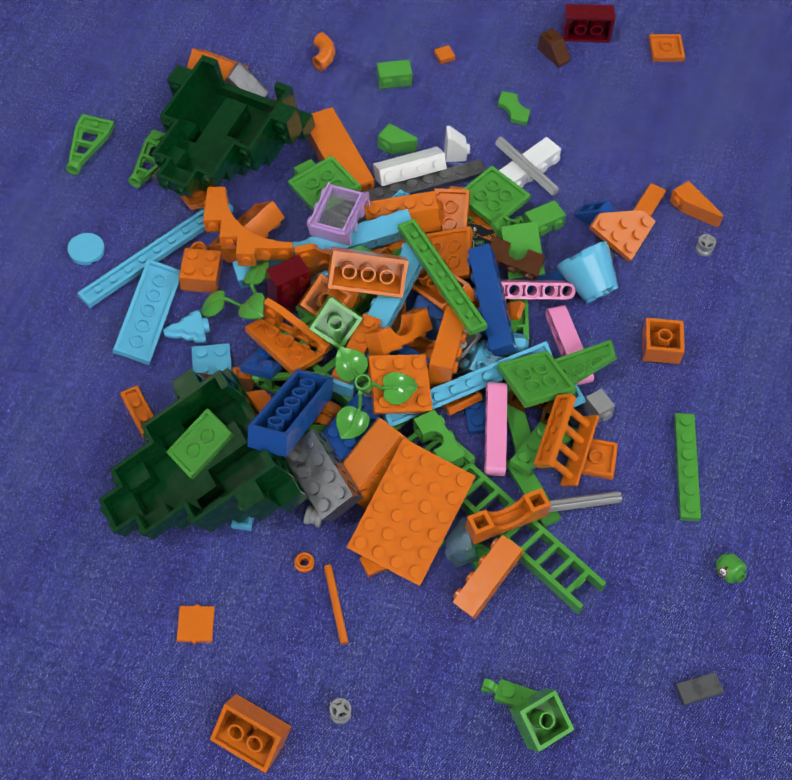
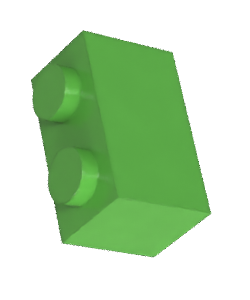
M409 60L377 63L376 76L379 89L412 86L413 74Z
M555 200L527 211L524 215L525 223L537 221L539 236H544L550 231L560 229L564 226L566 214Z

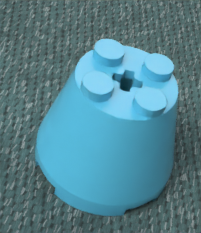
M606 241L590 246L572 256L571 259L567 258L557 265L560 274L575 287L576 292L586 304L619 288L610 249Z

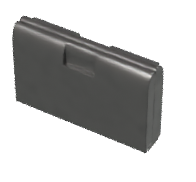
M240 61L234 65L224 80L227 84L263 97L269 92Z

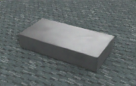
M716 672L675 685L683 706L723 695L724 693Z

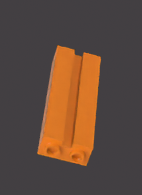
M333 107L312 113L315 127L307 139L319 161L321 162L332 155L361 185V191L374 188L373 176Z

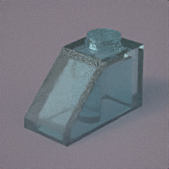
M466 517L461 518L446 539L448 548L445 549L448 561L453 562L456 568L479 560L476 545L473 544L465 528Z

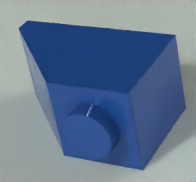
M609 200L584 203L574 216L591 225L599 213L615 212Z

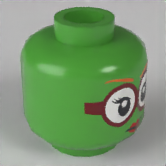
M725 553L717 559L715 563L716 573L727 583H740L745 579L747 565L737 555Z

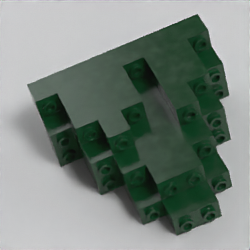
M202 55L193 69L177 64L167 78L173 97L160 114L166 134L152 152L155 163L161 167L156 174V178L161 188L172 190L180 196L184 195L190 198L195 190L199 189L205 192L209 185L217 187L220 181L224 179L231 182L236 174L245 176L249 169L257 172L261 164L271 166L284 144L287 143L293 146L296 139L304 141L307 139L315 127L313 115L298 110L293 88L278 81L275 83L274 90L277 101L225 83L218 60Z
M226 368L224 371L218 370L205 379L193 369H189L171 382L175 388L173 392L178 400L141 425L144 431L143 437L148 443L110 469L113 475L112 481L117 487L101 497L99 502L102 506L100 510L110 522L109 528L114 534L126 537L137 529L143 537L146 536L154 540L171 527L184 530L189 525L195 524L200 529H205L212 533L229 520L241 523L248 517H254L262 521L277 509L283 508L289 512L308 499V496L283 456H277L267 449L258 451L248 447V425L259 413L236 374L229 368ZM208 408L235 435L194 479H191L166 451Z

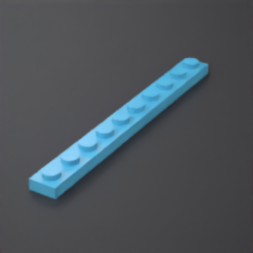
M228 204V208L230 209V211H231V213H232V212H233V206L230 205V204ZM205 208L77 293L78 297L89 308L93 307L140 275L144 270L147 259L159 262L204 232L203 217Z
M547 341L430 389L432 409L485 388L487 382L497 383L504 380L497 370L498 363L547 350L552 356ZM423 413L382 414L385 422L395 426Z

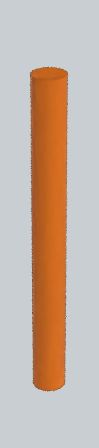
M328 564L324 566L340 644L345 645L349 641L332 565Z

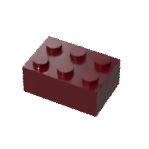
M565 4L561 25L564 41L610 43L615 23L614 5Z
M300 255L266 269L268 298L291 313L296 310V306L310 287V270Z

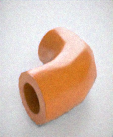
M324 32L318 33L313 41L319 53L312 58V63L320 72L333 62L336 53L334 42Z

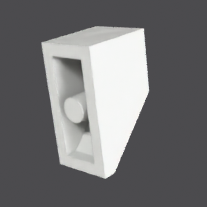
M446 126L444 144L446 162L466 161L467 154H470V145L466 143V137L451 126Z

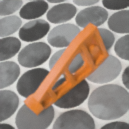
M270 298L265 300L263 303L264 321L317 348V351L324 354L323 356L328 353L332 346L331 343L311 331L308 325ZM283 318L290 322L294 327L284 323Z

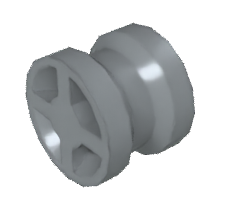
M710 234L701 235L695 247L696 252L701 256H710L716 245V239Z
M308 505L304 524H314L315 527L320 528L323 520L314 506Z
M343 698L333 700L329 708L331 720L339 725L347 723L351 717L349 701Z

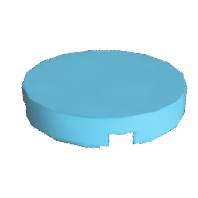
M93 233L78 234L68 244L69 256L74 263L79 265H91L92 262H98L105 252L103 240Z

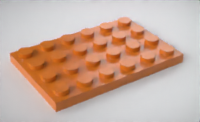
M403 438L346 548L420 586L476 476Z

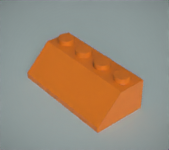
M435 191L370 201V205L365 206L367 221L376 219L381 215L393 214L398 210L408 209L411 219L416 220L425 234L441 231Z
M272 200L255 203L237 221L252 233L267 238L269 236L268 233L281 225L280 222L285 217ZM219 236L207 246L210 250L221 251L222 259L226 262L237 261L236 249H222Z
M331 247L327 288L403 298L409 261L403 256Z
M422 268L412 289L442 311H445L446 305L449 304L428 273ZM452 273L472 303L477 300L470 284Z
M446 305L429 363L428 376L430 388L451 381L453 373H457L459 362L456 361L457 358L461 359L463 347L460 346L461 343L465 344L467 337L465 328L449 305Z
M378 417L342 462L363 495V498L357 504L364 509L370 503L402 439L408 440L380 417Z

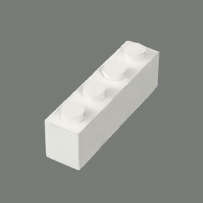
M546 137L522 155L544 173L548 167L558 163L561 148ZM514 161L499 170L521 188L526 183L534 180Z
M439 147L373 163L375 180L381 186L447 169L445 153Z

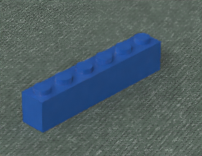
M489 243L469 249L467 262L469 267L472 268L473 273L470 276L477 289L474 290L477 301L480 302L478 311L487 323V329L483 331L485 335L487 334L488 338L486 341L487 349L495 357L516 351L517 347L494 250Z

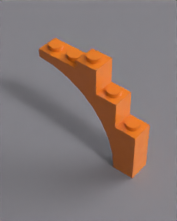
M226 187L207 188L203 217L206 232H220L219 238L222 249H236L238 266H257V260L285 261L294 257L293 242L275 241L261 237L243 227L234 218L228 208Z

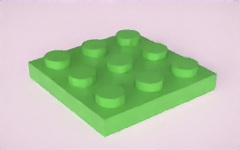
M332 155L288 180L290 188L313 212L316 202H319L321 191L323 188H326L328 182L332 185L355 191L362 190L361 185ZM331 197L324 212L344 200Z
M490 166L463 188L470 189L469 209L488 224H491L499 213H505L507 217L511 216L531 198L527 191L494 166Z
M548 350L501 362L497 365V370L524 408L555 400L556 395L575 394L577 389Z

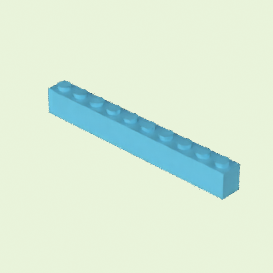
M408 209L398 210L386 216L381 215L370 221H362L358 224L357 232H351V246L316 236L309 237L304 241L293 242V246L313 243L322 250L325 248L331 250V247L351 249L352 247L363 245L371 250L404 240L398 231V224L412 219ZM269 260V261H270L269 268H271V267H273V266H275V265H277V264H280V263H282V262H284V261H283V260ZM237 261L233 262L241 289L249 287L250 284L247 285L244 282V277L252 266H238Z
M406 242L403 243L401 254L399 255L406 257L409 261L403 298L378 295L377 298H373L370 311L365 313L381 319L380 327H391L423 268ZM369 350L367 351V353H366V355H365L366 358H368V356H370ZM333 378L332 391L352 399L357 392L355 379L349 385Z

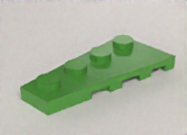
M608 340L559 357L555 361L575 385L617 360L612 340Z
M539 422L510 460L509 466L525 475L536 468L534 461L546 424ZM565 433L562 443L568 445L572 438Z

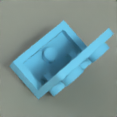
M481 340L473 345L466 357L461 361L457 375L468 374L506 357L504 355L495 357L491 351H488L486 341Z

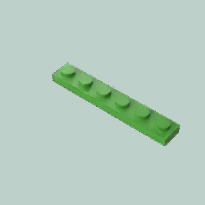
M675 413L674 429L679 520L699 522L701 510L695 414Z

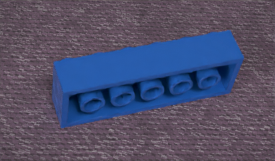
M296 369L248 425V447L258 451L267 449L277 456L287 457L331 400L333 378Z

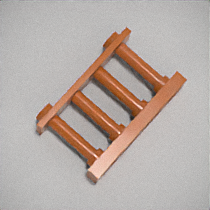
M573 394L556 395L534 461V465L538 468H554L563 475L560 483L562 487L578 486L599 419L598 415L583 416L575 410L573 406L576 397ZM570 416L580 423L577 432L568 426ZM565 433L574 440L572 449L562 443ZM559 450L568 457L566 467L556 460Z

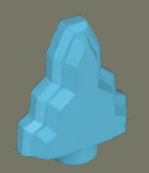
M200 310L190 312L189 316L181 318L180 322L169 325L163 331L164 336L168 338H183L186 341L205 343V333H209L210 328L208 319L202 318Z

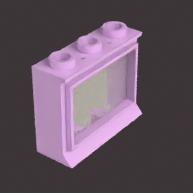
M328 182L326 188H323L321 191L319 202H316L314 205L312 216H309L307 220L310 235L351 246V232H357V220L359 217L363 218L365 214L364 205H370L369 191L363 193L332 185Z

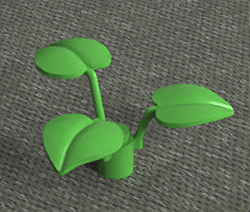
M270 261L258 262L257 266L250 267L246 272L244 282L247 285L250 284L254 294L244 304L225 297V292L219 290L212 293L205 300L201 315L212 317L222 310L224 302L228 301L240 307L238 314L243 319L264 318L263 303L265 302V296L262 293H257L254 286L255 284H260L265 279L266 269H269Z
M340 346L335 361L336 372L345 382H351L355 379V385L359 391L358 409L353 406H346L337 414L336 425L340 438L345 440L353 439L367 430L370 417L366 412L361 411L362 395L369 393L373 387L384 390L383 395L387 402L399 405L405 403L418 388V384L406 374L392 372L384 376V386H380L376 382H372L370 377L364 374L368 368L366 356L360 351Z

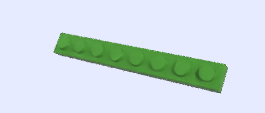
M412 219L398 224V231L468 334L471 336L486 330L487 323L416 220Z

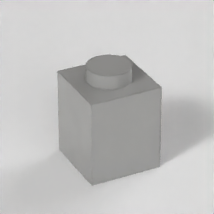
M602 388L586 397L583 407L589 415L599 416L598 423L602 420L607 421L613 416L612 413L615 405Z

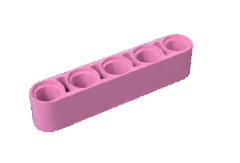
M501 279L505 299H571L576 292L575 287L571 283L563 280ZM515 285V291L509 293L510 287ZM532 285V292L527 293V288ZM550 285V291L545 294V288ZM567 286V292L562 294V289Z
M562 305L546 309V319L561 357L584 349L566 306ZM594 374L577 383V386L593 382Z
M487 382L484 474L488 476H505L507 383Z

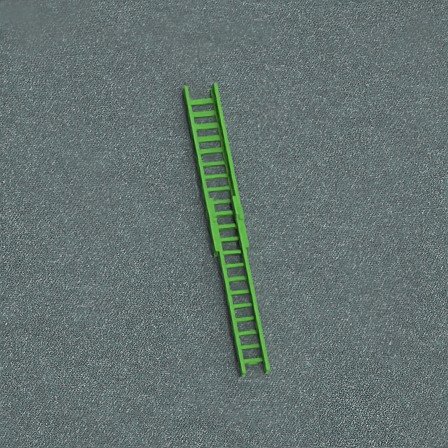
M296 306L301 321L309 325L314 317ZM332 344V346H331V348H330V350H332L333 348H335L337 351H338V349H339V348H337L336 346H334L333 344ZM336 357L323 367L316 363L304 371L323 373L331 377L329 373L336 367ZM332 391V397L343 407L351 400V398ZM418 415V416H416V417H414V418H411V419H412V424H413V422H414V419L417 418V417H419V416H421V415ZM411 419L397 424L393 428L398 431ZM414 432L407 439L415 443L419 440V437ZM455 440L457 445L461 446L465 452L464 463L460 466L461 469L476 476V481L471 485L460 507L470 516L483 510L495 498L505 508L516 503L474 465L475 456ZM431 441L424 449L432 453L441 444L437 441ZM481 485L490 495L475 507L466 498ZM537 520L525 524L535 534L520 547L523 549L524 554L519 561L572 610L579 614L584 605L571 593L575 589L577 590L586 580L601 592L605 588L606 582ZM520 526V527H518V528H515V529H513V530H510V531H508L506 534H505V533H502V534L497 535V536H495V537H493V538H495V539H496V538H499V539H500V537H501L502 535H504L506 538H508L509 540H511L510 538H511L522 526ZM541 538L550 548L534 561L525 551ZM556 552L565 562L550 575L540 565ZM571 565L581 575L565 589L555 579Z

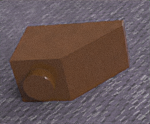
M551 28L540 34L538 50L558 68L571 61L565 41L558 32Z

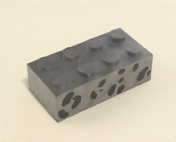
M312 429L297 442L287 457H284L322 520L334 521L363 498V495L323 432Z

